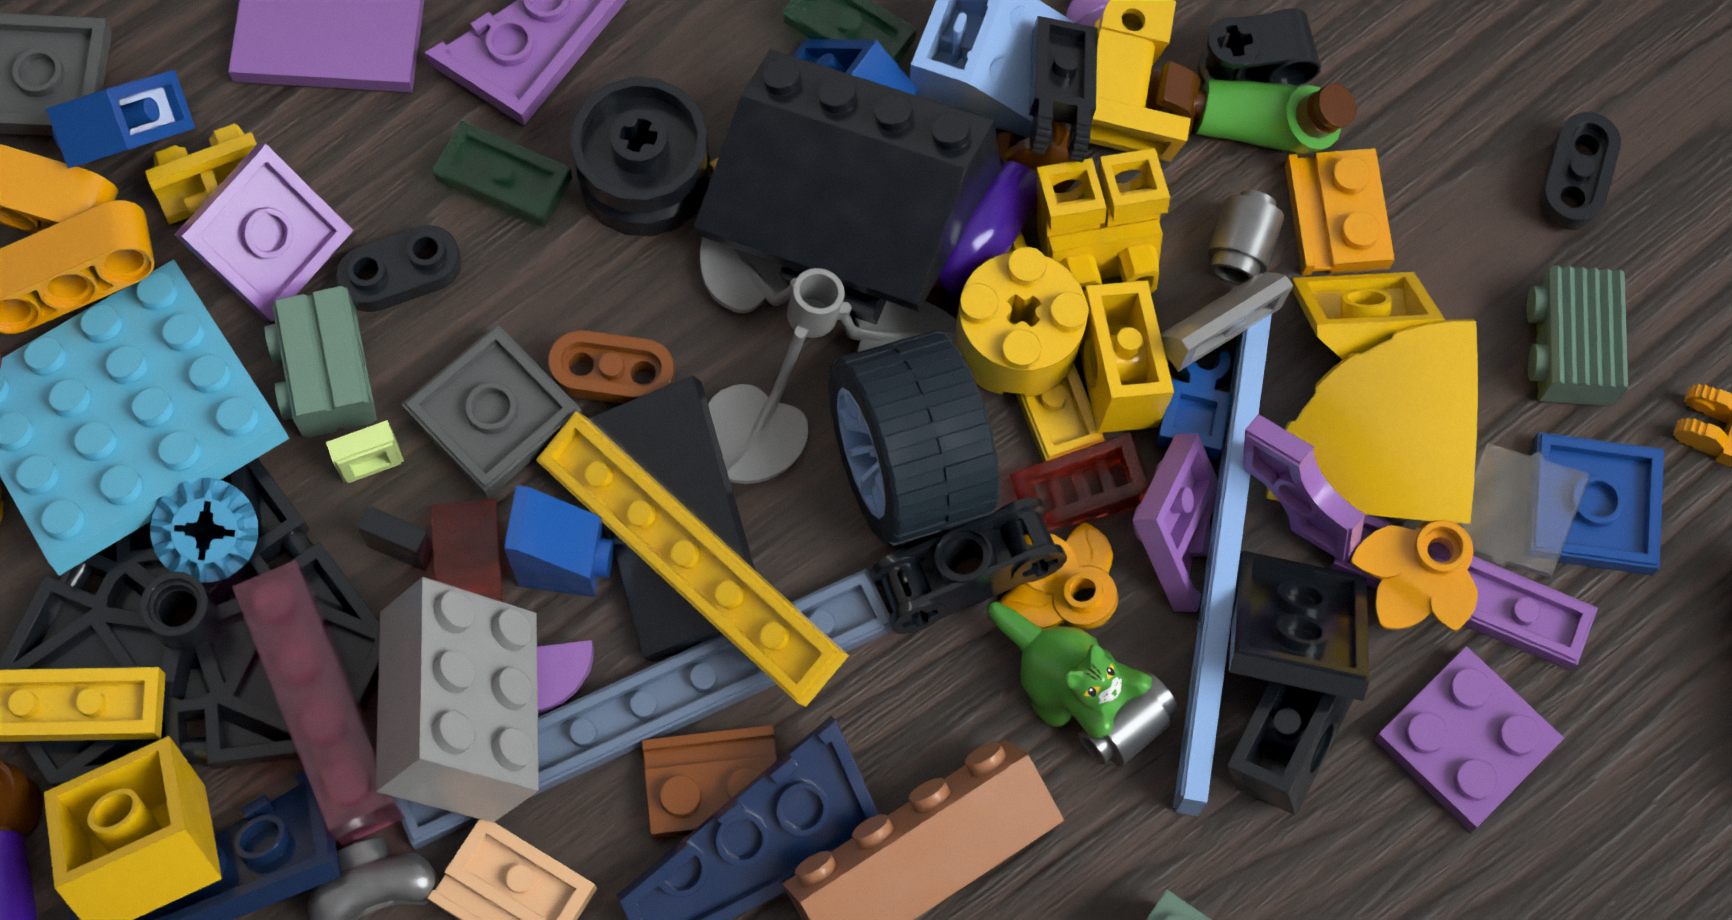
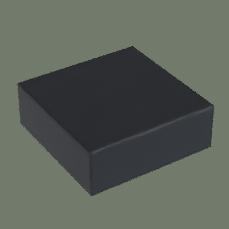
M367 508L357 527L369 548L426 571L435 554L433 544L426 529L377 508Z

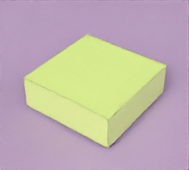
M388 420L326 442L332 462L343 483L354 482L401 465V462H404Z

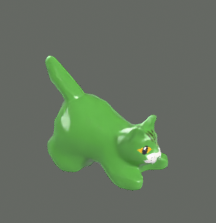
M999 602L988 603V615L998 629L1016 643L1022 651L1019 673L1021 685L1030 698L1034 712L1047 724L1053 727L1063 726L1074 716L1091 738L1101 739L1107 736L1113 729L1114 717L1120 707L1130 699L1143 695L1151 688L1152 678L1140 670L1130 668L1115 661L1111 652L1101 648L1097 639L1085 631L1068 626H1053L1042 629L1015 610Z

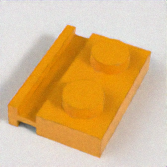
M1376 148L1315 153L1314 157L1298 158V154L1288 155L1285 171L1302 276L1312 275L1314 271L1329 270V274L1390 269L1395 258Z

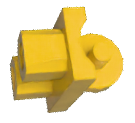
M231 124L213 132L209 138L211 144L209 148L188 154L186 148L174 145L155 152L154 168L146 170L145 173L169 225L191 217L257 145L252 132L244 134L238 125Z

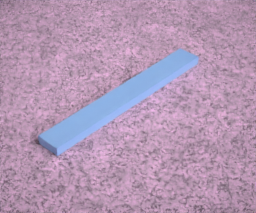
M1272 314L1237 335L1229 392L1232 394L1221 451L1218 487L1213 510L1173 808H1176L1175 812L1199 816L1208 800L1251 475L1243 469L1245 429L1259 414Z

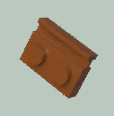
M773 725L642 740L652 840L689 835L777 761Z

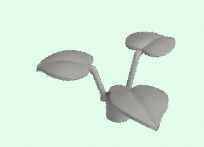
M702 237L700 270L703 283L712 298L721 306L736 313H749L757 309L765 299L772 306H779L790 300L787 308V319L790 326L795 330L769 397L755 386L738 384L720 390L708 403L730 482L751 484L767 481L785 472L801 456L808 437V420L805 414L797 407L779 402L785 392L806 337L817 338L828 334L835 327L837 320H839L848 338L861 340L857 352L933 330L947 335L956 346L955 326L957 319L926 301L919 312L886 301L877 325L855 318V326L850 316L852 307L848 302H843L844 286L834 273L821 268L809 269L801 273L797 278H793L788 286L783 281L780 271L782 267H790Z

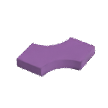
M1258 414L1245 429L1243 469L1260 480L1276 496L1289 517L1291 531L1339 560L1348 563L1361 543L1365 514L1348 503L1328 483L1316 463L1314 446Z

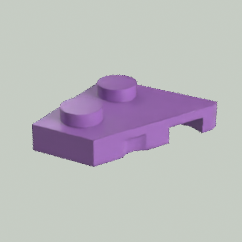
M1198 433L1175 434L1163 460L1157 465L1155 476L1141 504L1137 506L1133 518L1136 537L1143 543L1173 612H1197L1199 608L1201 593L1194 588L1191 582V564L1193 557H1207L1211 534L1210 518L1215 507L1218 479Z

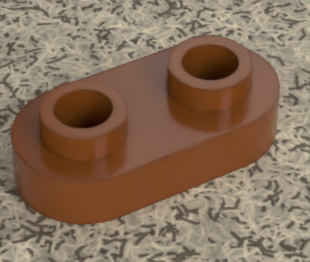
M577 330L561 336L553 344L549 353L548 363L553 381L567 395L576 398L624 404L675 383V368L670 352L662 344L650 339ZM579 362H588L593 365L592 371L584 376H578L571 372L573 366ZM643 370H648L655 374L653 381L648 384H638L633 380V377L636 373Z

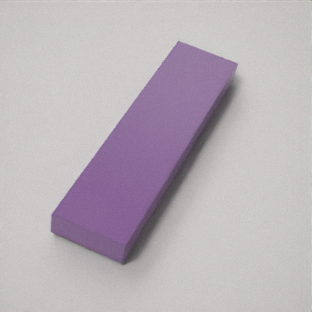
M1365 514L1361 543L1376 530L1386 526L1400 525L1379 516ZM1432 543L1428 545V553L1433 560L1445 562L1450 559L1449 549L1444 544ZM1473 556L1468 571L1478 589V599L1474 612L1464 626L1572 671L1578 665L1598 608ZM1335 557L1330 568L1364 576L1366 578V585L1377 589L1381 581L1357 569L1351 564V559L1347 563Z

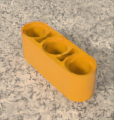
M0 144V224L35 234L103 203L116 200L118 188L106 178L92 171L76 166L68 169L66 163Z
M125 200L110 201L0 248V333L17 334L30 330L148 277L154 269V256L147 218L143 208L136 203Z

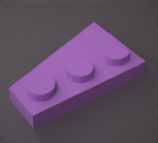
M517 0L495 15L487 12L470 23L472 28L470 31L448 45L442 41L425 52L426 59L430 66L525 126L627 0Z

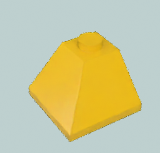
M1414 272L1292 278V291L1316 336L1342 360L1351 353L1362 354L1372 347L1391 339L1393 332L1421 323L1445 320Z

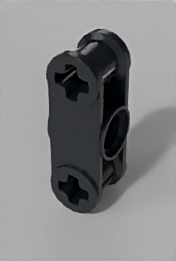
M1035 497L1013 501L991 515L952 529L915 547L893 552L876 562L870 570V575L873 583L881 586L885 592L893 612L889 617L893 631L899 634H907L923 630L948 615L974 604L984 602L1021 584L1043 579L1059 570L1066 563L1067 555L1061 545L1054 544L1043 519L1046 515V507L1043 501ZM1024 535H1028L1032 541L1031 546H1028L1026 544V541L1023 537ZM977 557L982 559L979 568L972 573L963 575L954 572L958 563L965 558ZM906 585H909L911 589V597L907 596L905 591Z

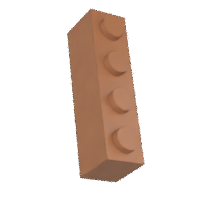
M1003 740L1000 743L991 742L971 752L965 759L966 765L944 779H931L918 786L909 795V802L889 815H876L862 822L853 831V838L832 852L822 851L806 858L797 866L795 870L796 875L782 883L802 920H914L1065 820L1029 754L1007 740Z

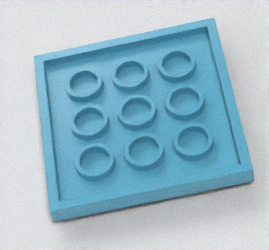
M174 259L152 271L142 281L119 290L0 359V477L48 563L59 576L151 522L153 512L163 496L169 497L178 492V484L185 481L191 484L200 478L221 480L290 439Z

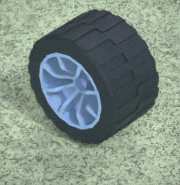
M933 330L835 359L829 371L830 378L828 381L829 403L835 436L852 491L855 494L863 516H865L868 525L878 536V539L885 544L895 546L964 525L994 513L999 500L1000 476L991 425L981 393H979L975 383V378L959 348L953 344V341L947 335Z

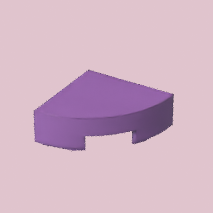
M592 640L537 646L538 716L562 707L581 687L593 665L594 646Z

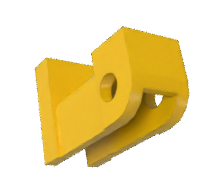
M1110 0L1105 6L1102 16L1093 25V27L1098 28L1096 111L1091 122L1089 143L1126 152L1155 148L1158 159L1171 162L1187 142L1191 118L1145 108L1152 65L1155 64L1170 42L1176 1Z

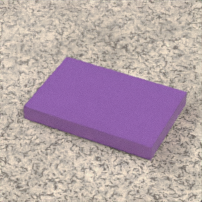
M239 0L228 72L233 82L413 92L425 0Z

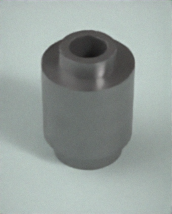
M1243 190L1240 195H1231L1225 199L1207 252L1211 259L1209 271L1220 280L1234 285H1241L1258 274L1266 273L1284 220L1283 212L1275 206L1276 201L1268 194L1256 190Z
M1147 670L1142 671L1152 678L1151 688L1143 695L1130 699L1120 707L1114 717V727L1107 736L1101 739L1091 738L1084 729L1078 733L1084 747L1100 763L1104 764L1110 759L1113 763L1123 766L1170 726L1169 718L1178 711L1177 703L1167 687L1151 672Z

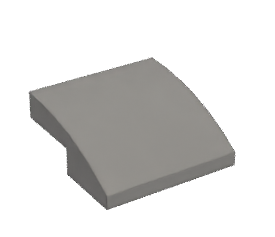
M1270 272L1258 274L1161 333L1167 363L1172 362L1179 372L1281 309L1293 284L1283 274Z

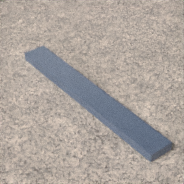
M867 568L791 602L845 652H849L893 631L889 622L890 614ZM722 634L538 717L539 791L531 797L642 747V740L666 736L777 684ZM391 796L410 843L415 850L472 825L479 820L478 818Z

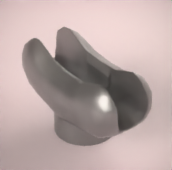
M384 838L365 840L337 851L341 877L314 888L308 899V915L310 920H358L360 917L378 909L396 904L425 905L430 902L427 898L432 890H436L439 880L431 864L422 856L416 853H405L390 857Z

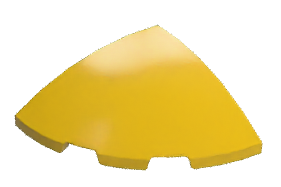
M1448 319L1421 323L1393 332L1391 339L1372 347L1362 354L1351 353L1332 367L1315 384V394L1302 409L1298 418L1287 423L1285 430L1314 446L1316 463L1328 483L1341 497L1362 513L1382 517L1423 521L1444 520L1453 523L1471 524L1478 409L1476 321L1474 319ZM1266 488V498L1270 500L1279 501L1276 498V496L1268 488Z

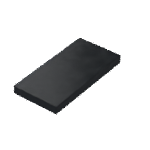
M692 375L588 418L755 570L701 380ZM609 529L611 538L614 540V550L643 658L654 661L722 635L711 622Z

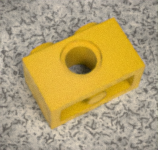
M1148 280L1086 286L1084 295L1088 303L1089 313L1079 353L1097 433L1159 427L1174 394V389Z

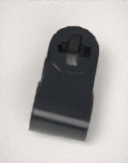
M1296 8L1282 9L1269 14L1238 18L1228 17L1219 20L1212 26L1209 32L1207 50L1202 54L1198 64V76L1201 78L1203 85L1206 80L1213 79L1300 86L1310 82L1321 72V64L1307 14L1303 10ZM1230 33L1227 42L1224 43L1226 34ZM1233 69H1236L1233 79H1230Z

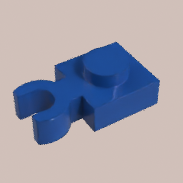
M1220 352L1212 370L1202 369L1194 362L1179 371L1183 382L1171 379L1174 394L1158 427L1155 445L1169 448L1175 434L1198 433L1208 458L1215 460L1218 458L1222 450L1232 394L1215 390V388L1222 383L1229 370V352Z

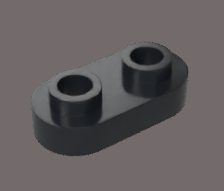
M1583 112L1573 115L1564 123L1555 139L1541 188L1539 202L1545 217L1560 228L1578 230L1589 226L1597 218L1606 203L1621 147V137L1616 126L1608 118L1600 114ZM1575 145L1588 147L1592 155L1587 156L1579 153ZM1561 197L1573 198L1577 202L1578 208L1567 206L1562 202Z
M423 225L351 250L342 258L338 265L337 282L339 286L347 287L357 310L376 312L449 286L460 272L461 255L454 237L447 230L434 225ZM433 247L437 249L435 256L430 259L423 260L417 257V254L423 248ZM373 267L378 269L377 274L372 279L361 280L358 278L359 273L365 268Z

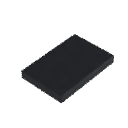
M1240 551L1232 611L1229 672L1364 701L1369 685L1366 578L1356 574L1248 551Z

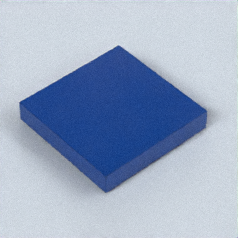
M1538 432L1532 440L1526 558L1654 575L1660 567L1664 449Z

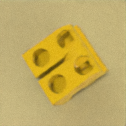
M1151 148L1102 156L1099 161L1098 176L1092 158L1084 159L1083 162L1071 161L1037 167V229L1042 253L1044 256L1052 258L1066 267L1077 279L1083 292L1086 286L1102 285L1101 279L1121 276L1123 283L1148 280L1150 292L1153 293L1157 290L1163 236L1159 221L1161 214L1168 213L1170 195L1156 149ZM1127 170L1142 171L1132 181L1116 183L1115 176ZM1062 181H1081L1071 191L1054 193L1053 186Z

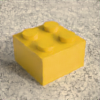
M170 736L44 792L54 888L80 920H134L222 879L205 785Z

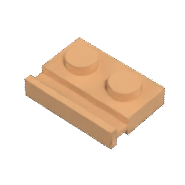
M479 819L445 870V876L435 891L432 890L427 899L459 920H578L597 887L591 881L495 822Z

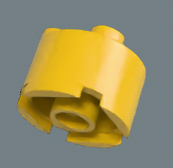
M1020 247L1013 252L996 256L979 266L969 277L963 288L955 326L956 347L959 348L964 356V360L975 378V383L993 393L1001 395L1003 391L1008 393H1024L1023 397L1043 394L1062 382L1073 367L1087 324L1089 308L1084 292L1077 279L1066 267L1052 258L1044 256L1041 251L1032 247Z

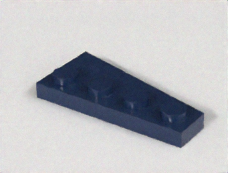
M832 716L827 718L619 892L617 897L628 920H730L786 892L782 883L796 875L795 870L802 861L818 852H832L853 838L852 833L858 825L873 816L879 815L837 721Z
M314 764L295 775L299 785L275 800L270 801L266 794L242 807L241 811L245 818L214 836L222 876L221 880L134 920H234L341 877L327 783L317 765ZM71 910L70 920H80Z

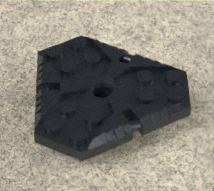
M256 458L221 479L235 486L248 498L257 516V543L249 561L240 570L226 579L201 583L197 578L187 573L170 572L154 552L150 535L151 522L63 573L59 576L58 580L45 575L0 659V670L159 667L166 674L161 739L170 736L190 765L207 763L214 770L229 768L235 765L245 766L258 762L268 763L281 759L291 760L342 753L379 676L380 622L321 542L312 544L306 536L310 530L306 522L261 461ZM204 501V508L200 512L197 522H186L185 526H174L175 531H185V535H191L196 538V548H199V559H205L206 549H209L212 539L223 538L224 535L234 536L235 530L224 529V526L214 524L213 513L210 512V501ZM286 552L292 560L273 573L267 564ZM91 573L104 578L95 595L82 590ZM186 604H197L194 616L187 623L181 626H169L172 614L179 607ZM205 719L206 736L188 738L187 722ZM160 739L21 741V743L49 784L57 787Z

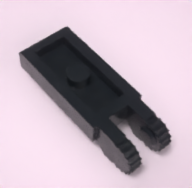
M1037 16L1032 31L1029 93V116H1033L1029 138V151L1031 153L1044 155L1052 140V121L1071 124L1067 141L1068 160L1084 161L1091 137V122L1096 111L1098 28Z

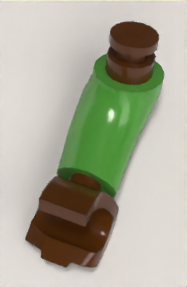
M1172 61L1163 65L1162 72L1151 71L1145 108L1191 118L1188 136L1194 123L1195 134L1243 142L1299 155L1314 153L1331 147L1338 140L1341 129L1348 126L1356 115V103L1353 95L1340 84L1333 83L1320 88L1312 85L1299 87L1290 84L1208 79L1201 91L1199 90L1201 78L1192 70Z

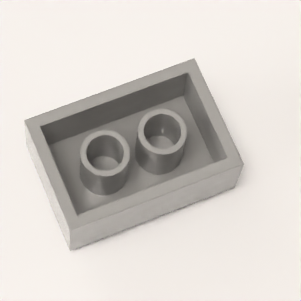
M421 577L380 612L376 792L494 823L539 791L536 612Z

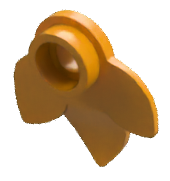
M1444 520L1425 521L1415 530L1394 525L1386 526L1376 530L1364 539L1352 556L1351 564L1381 580L1376 591L1375 610L1380 626L1386 630L1410 628L1422 622L1432 613L1446 628L1456 632L1469 620L1476 608L1478 589L1468 571L1473 559V543L1467 531L1458 523ZM1432 543L1444 544L1449 549L1450 559L1445 562L1433 560L1429 556L1428 545Z
M1086 522L1076 527L1066 541L1050 533L1054 544L1061 545L1067 555L1066 563L1055 573L1043 579L1024 583L1013 588L998 601L1015 610L1042 629L1058 626L1064 622L1080 629H1094L1102 626L1113 615L1118 605V590L1114 580L1109 575L1114 555L1107 537L1100 530ZM1024 535L1023 537L1026 541V544L1028 546H1031L1032 541L1028 535ZM1092 588L1096 590L1094 596L1088 601L1080 602L1074 599V595L1083 589Z

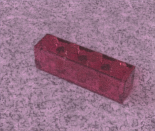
M292 561L232 586L328 830L343 846L405 819L397 797L376 792L377 747L312 587L297 561Z

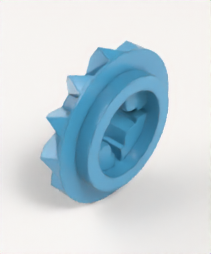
M200 478L191 484L188 481L178 484L179 491L169 497L163 496L153 512L150 535L155 554L170 572L190 574L201 583L214 582L230 577L249 561L257 543L258 521L252 504L239 489L219 479ZM204 501H210V512L213 513L214 524L224 526V529L235 530L234 536L224 535L223 538L212 539L209 549H206L205 559H199V548H196V538L191 535H185V531H175L174 526H185L186 522H197L200 512L203 511Z

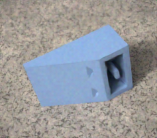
M936 0L911 63L910 80L919 90L916 95L995 121L996 128L1012 131L1014 134L1028 138L1033 116H1029L1032 31L1037 16L1075 22L1040 0ZM1065 123L1070 132L1071 124Z

